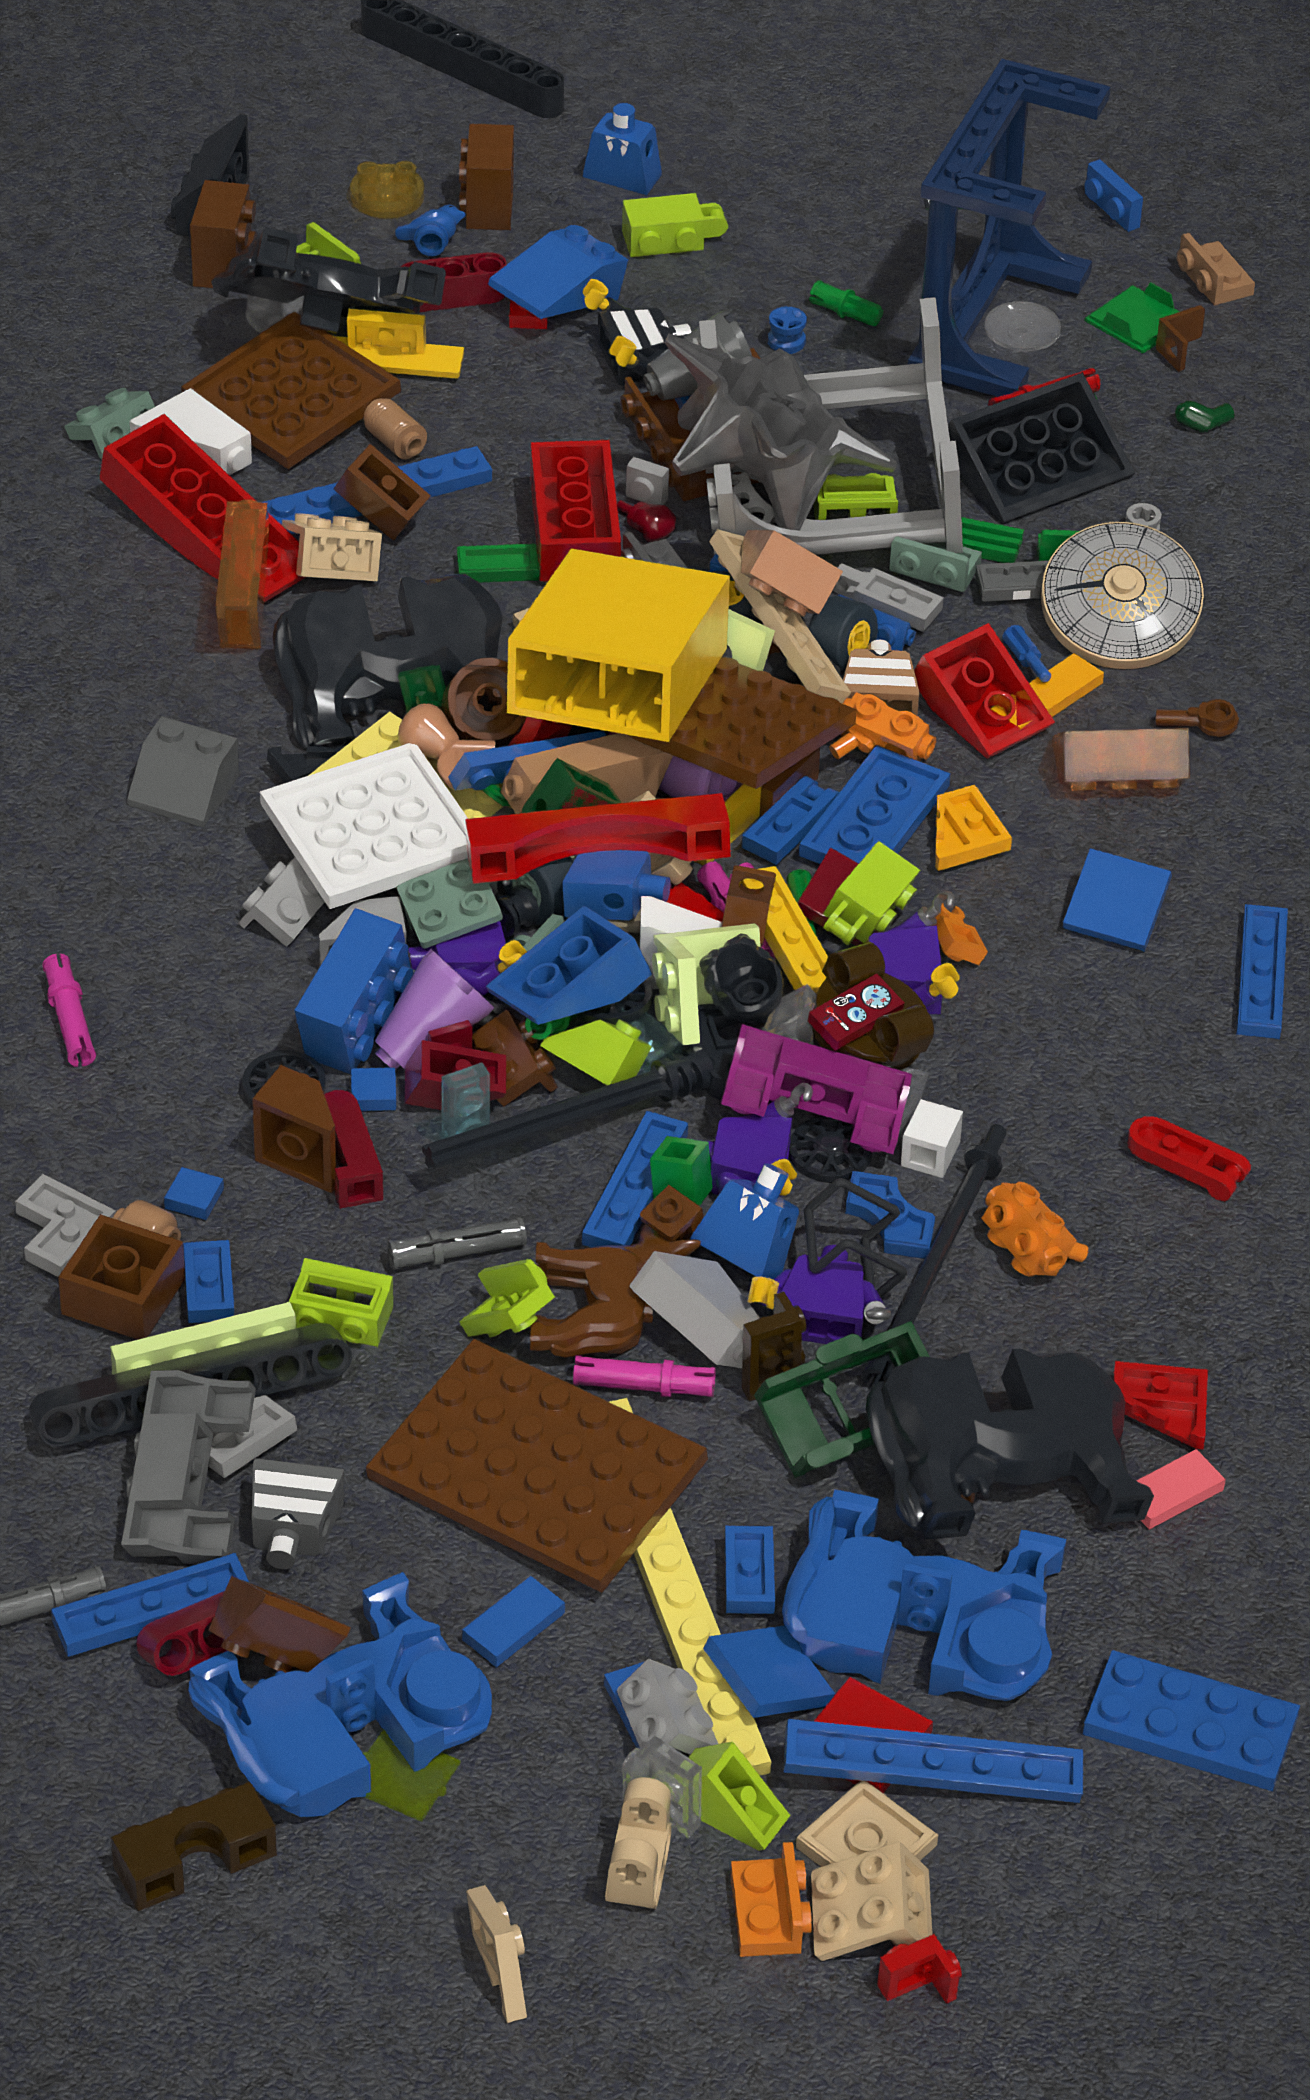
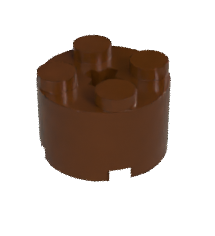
M497 658L476 659L461 668L446 687L442 698V711L459 736V740L495 741L497 747L509 741L525 722L526 716L507 713L508 662ZM483 695L487 696L488 703L495 704L490 711H485L483 705L478 704Z

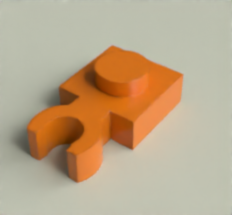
M942 903L941 913L935 917L937 923L934 925L937 926L941 951L954 961L960 962L965 960L980 965L988 951L976 928L964 923L965 914L959 907L955 906L952 912H950Z

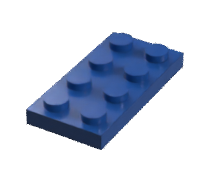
M876 745L800 842L799 856L821 864L831 847L853 861L860 863L878 841L898 854L937 803V795L943 794L950 786L951 773Z
M1112 1650L1084 1722L1083 1735L1273 1791L1299 1717L1301 1705Z

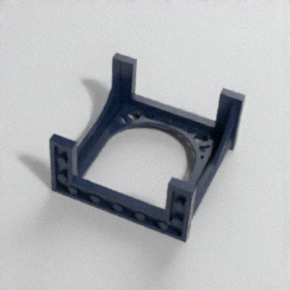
M1001 59L921 184V197L929 199L922 299L936 298L940 330L942 382L995 397L1019 391L1018 388L1025 385L1028 381L1029 367L974 353L967 344L1006 277L1010 275L1027 282H1036L1058 288L1061 291L1079 294L1091 274V260L1060 252L1045 240L1033 225L1045 206L1046 192L1021 186L1028 105L1033 103L1097 120L1109 101L1110 86ZM991 154L989 177L979 175L978 173ZM958 207L986 214L983 239L952 288ZM921 318L918 345L908 359V364L923 363Z

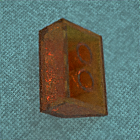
M1188 728L1069 731L1052 736L1059 784L1071 783V791L1096 790V782H1112V790L1137 789V781H1153V789L1178 788V780L1190 778Z

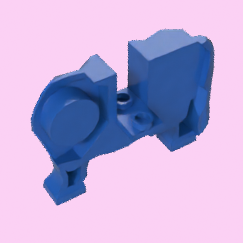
M834 1489L833 1497L826 1496L813 1505L809 1511L808 1545L797 1562L787 1584L782 1608L784 1625L793 1638L798 1641L805 1656H808L811 1661L830 1673H860L873 1682L881 1684L896 1628L899 1624L919 1631L940 1633L931 1663L928 1692L930 1695L939 1696L948 1692L963 1691L987 1699L1009 1701L1023 1695L1038 1683L1048 1671L1052 1651L1046 1633L1047 1594L1043 1589L1044 1579L1061 1571L1067 1539L1021 1530L1018 1546L1010 1550L1006 1563L998 1572H991L969 1562L946 1556H913L908 1549L902 1547L900 1541L891 1542L881 1537L867 1536L874 1531L877 1523L878 1498Z
M404 1572L362 1590L363 1613L370 1622L371 1633L377 1640L353 1645L330 1654L308 1673L302 1671L286 1673L284 1671H277L273 1677L260 1679L258 1684L251 1689L241 1680L237 1658L230 1651L221 1653L189 1668V1696L193 1706L208 1720L223 1729L239 1769L257 1792L272 1804L279 1805L282 1809L299 1817L326 1816L351 1798L371 1795L370 1763L348 1732L358 1731L373 1720H377L414 1774L422 1771L443 1750L467 1742L487 1730L492 1715V1694L489 1681L469 1658L451 1651L441 1636L438 1624L423 1620L408 1606L409 1580Z

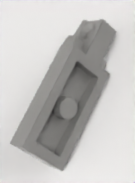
M842 563L838 566V569L842 570L843 573L833 589L834 592L909 622L911 627L924 632L942 611L944 597L875 568L870 572H861Z

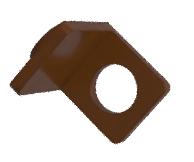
M1201 305L1159 319L1156 350L1178 372L1185 369L1188 342L1199 339L1202 336L1205 308ZM1177 346V356L1172 352V347Z
M736 865L733 867L727 892L722 927L755 923L760 930V947L763 946L769 905L776 879L774 872ZM755 879L764 886L759 889H749L744 887L740 881Z

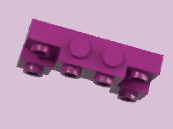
M742 1024L734 1047L721 1104L729 1106L741 1114H756L764 1117L769 1100L774 1101L781 1096L788 1099L796 1086L801 1083H808L813 1089L811 1099L805 1102L803 1100V1093L799 1099V1104L795 1108L853 1124L850 1142L859 1144L862 1148L871 1152L883 1151L893 1154L898 1141L912 1074Z

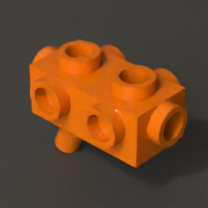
M858 692L854 694L852 699L846 698L842 703L856 709V724L841 733V738L829 746L830 752L836 759L839 760L856 747L864 753H869L876 745L919 762L922 759L927 760L931 756L937 738L929 734V725L912 712L895 710L874 695H862Z
M1017 1182L1016 1184L1001 1183V1185L991 1189L985 1198V1204L988 1208L981 1219L990 1228L987 1233L988 1239L995 1245L1008 1249L1013 1254L1014 1258L1011 1261V1265L1019 1273L1029 1277L1035 1275L1056 1276L1067 1258L1078 1262H1083L1086 1259L1088 1246L1076 1242L1077 1240L1064 1226V1220L1044 1204L1039 1198L1040 1193L1033 1186L1025 1182Z

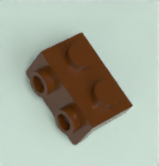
M508 1009L472 1034V1049L506 1055V1094L503 1098L496 1099L503 1107L538 1082L544 1085L550 1092L558 1088L551 1072L556 1070L554 1063L542 1048H537L535 1043L539 1040L531 1037L537 1031L534 1029L528 1033L525 1026L526 1018L519 1021Z

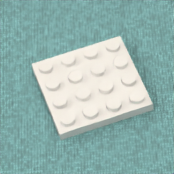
M408 743L260 791L262 807L329 909L395 888L410 879L468 858L465 819L468 818L422 751L415 744Z

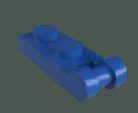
M803 776L742 835V848L777 865L807 835L839 792L832 788L825 790L818 786L816 780Z

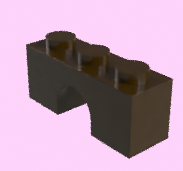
M250 1782L235 1788L223 1789L214 1796L190 1806L175 1808L167 1815L142 1825H132L111 1837L113 1867L137 1911L184 1893L183 1863L181 1860L192 1853L209 1852L217 1855L223 1860L230 1874L277 1856L276 1825Z

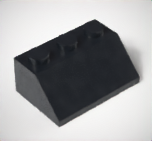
M238 115L205 139L200 152L193 155L190 174L184 175L181 193L179 197L174 196L171 204V218L176 219L177 235L191 237L190 224L205 180L239 184L247 183L249 178L247 115Z

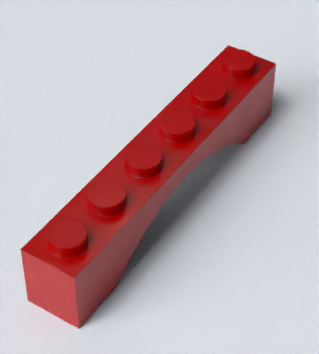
M722 793L465 819L467 855L473 884L514 880L530 870L551 861L596 851H646L672 856L688 862L731 857L730 821Z

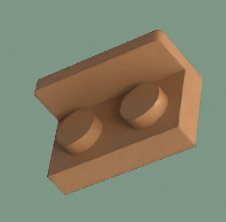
M1190 233L1181 235L1180 250L1177 252L1178 265L1214 306L1254 295L1255 282L1219 241L1200 246Z

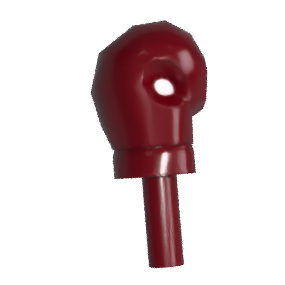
M623 500L617 503V509L628 514V525L643 533V537L647 542L662 540L675 529L676 517L665 505L639 502L632 506Z

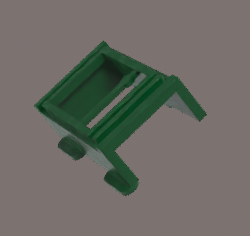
M912 1321L865 1340H862L856 1334H850L820 1346L815 1353V1360L764 1380L754 1396L795 1478L875 1444L871 1436L870 1427L856 1433L836 1393L837 1386L829 1380V1377L886 1354L890 1355L895 1367L921 1356L930 1357ZM819 1381L823 1384V1393L829 1396L848 1434L847 1437L830 1443L827 1442L801 1390Z

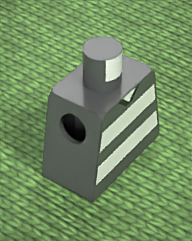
M254 1458L252 1488L253 1546L260 1550H268L266 1560L271 1566L279 1569H288L294 1565L297 1554L316 1556L322 1552L344 1504V1469Z

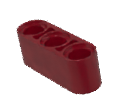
M486 252L412 261L401 266L410 267L414 262L444 268L446 271L442 303L440 305L424 303L420 306V312L491 304L505 298V295L488 285L489 278L506 266V259L497 253Z
M225 1591L144 1626L136 1642L137 1651L141 1658L162 1673L174 1676L187 1672L189 1668L228 1651L221 1648L223 1638L212 1633L208 1637L203 1638L204 1629L212 1622ZM172 1639V1646L169 1652L159 1657L161 1646L166 1641Z

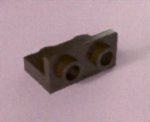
M784 1291L774 1294V1315L743 1324L742 1390L749 1401L756 1400L754 1395L764 1380L805 1364L802 1333L806 1331V1320L801 1308L798 1305L793 1306Z

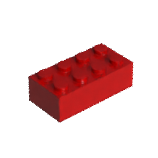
M610 440L531 442L530 482L540 581H549L570 549L621 557V536Z

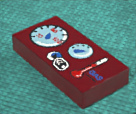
M876 973L811 1010L807 1022L836 1051L872 1030L877 1018L902 1010L905 1002Z

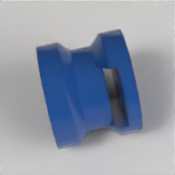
M787 306L773 310L769 315L771 330L768 333V345L774 351L780 348L788 354L797 353L802 350L806 342V335L802 330L807 324L805 313L798 308Z

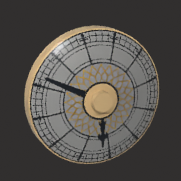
M1130 522L1097 524L1085 528L1065 540L1053 553L1046 566L1041 589V604L1045 620L1059 642L1070 652L1075 653L1090 663L1115 669L1148 667L1160 663L1177 653L1190 640L1197 628L1204 598L1199 570L1188 552L1168 535L1154 528Z

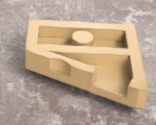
M486 1885L466 1890L473 1937L484 1960L492 1986L500 1985L502 2012L505 2020L509 2023L527 2018L518 1960L519 1955L525 1954L520 1928L517 1924L510 1925L504 1902L496 1903Z

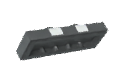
M1049 561L976 565L975 576L981 601L1041 598L1043 576Z

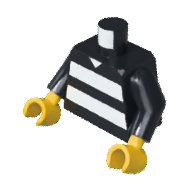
M591 279L583 289V295L586 296L584 302L586 307L591 310H596L599 307L598 344L619 386L625 385V378L631 377L633 382L643 380V375L648 373L647 365L669 349L665 344L668 334L683 339L691 333L688 324L669 327L660 309H630L623 307L611 297L605 298L608 294V288L601 281Z

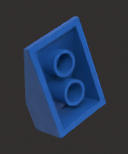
M569 225L567 228L551 231L491 276L488 285L538 318L543 319L587 308L584 302L586 296L583 295V289L591 279L601 281L608 288V294L605 298L611 297L614 300H618L629 259L616 252L612 245L601 242L589 235L588 230L584 227Z
M583 906L486 985L491 994L539 1025L619 1002L650 977L652 972L633 936L586 906Z

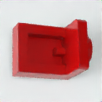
M935 1934L910 1945H897L880 1958L877 1987L885 1999L889 2001L932 1982L945 2003H949L957 1998L959 1978L962 1976V1971L955 1954L950 1949L945 1950Z

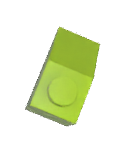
M618 1019L616 1025L597 1020L546 1037L540 1045L606 1085L635 1077L652 1048L649 1044L638 1039L642 1033L641 1030L621 1019Z
M733 1741L695 1748L669 1782L697 1819L758 1851L766 1849L791 1816Z

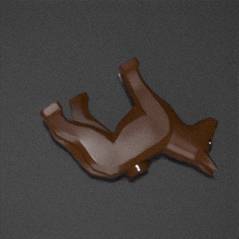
M644 1225L639 1235V1243L634 1245H607L585 1249L560 1250L551 1248L546 1242H537L535 1263L545 1273L548 1281L547 1285L582 1289L585 1292L589 1305L575 1311L562 1320L548 1319L542 1315H536L537 1320L531 1325L530 1350H550L556 1356L571 1357L597 1352L621 1354L638 1345L643 1331V1322L652 1323L653 1308L632 1290L630 1284L654 1251L688 1256L700 1246L701 1241L693 1239L670 1242L649 1226Z

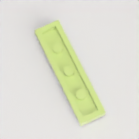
M287 1302L111 1346L112 1374L296 1329V1316L291 1303Z

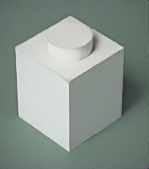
M921 1099L903 1135L901 1166L943 1178L960 1143L963 1111Z

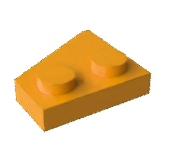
M976 785L937 795L935 867L938 871L1011 850V835Z

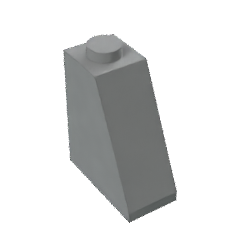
M654 1251L630 1284L632 1290L716 1365L742 1368L743 1324L760 1318L716 1261Z

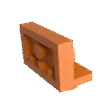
M793 1842L782 1843V1857L780 1859L731 1861L730 1874L740 1957L801 1954L803 1933L811 1932V1908L809 1901H800L799 1891L806 1890V1870L804 1860H795Z

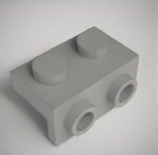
M296 857L287 865L279 861L263 879L269 886L265 891L257 887L242 904L247 913L238 922L245 929L255 919L286 947L325 902Z
M647 1659L617 1689L618 1696L645 1761L655 1765L673 1748L691 1754L695 1748L718 1744L712 1730V1719L701 1704L696 1692L697 1684L693 1677L681 1668L675 1669L651 1659Z

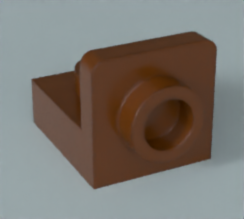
M670 1185L640 1212L641 1221L670 1242L691 1240L693 1232L704 1218L703 1210L700 1206Z

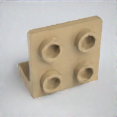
M295 513V520H282V526L285 529L300 534L297 575L378 581L382 533L369 529V522L357 521V518L333 516V522L331 523V520L319 518L318 515Z
M900 1841L812 1871L814 1954L821 1961L886 1940H891L895 1946L900 1944L910 1945L932 1935L929 1869Z

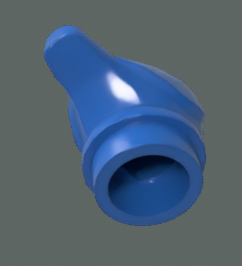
M444 205L439 209H430L411 223L397 227L395 235L399 240L414 241L417 249L422 254L436 256L444 251L449 239L456 231L457 224L465 217V213L459 211L453 205Z

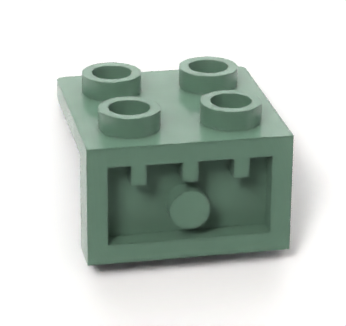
M468 858L415 877L396 886L410 929H414L422 948L434 946L498 922L503 918L489 883L473 884Z

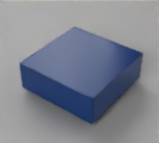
M395 1068L351 1069V1093L356 1097L361 1111L396 1110Z
M181 1167L164 1197L165 1209L207 1220L224 1190L223 1178Z

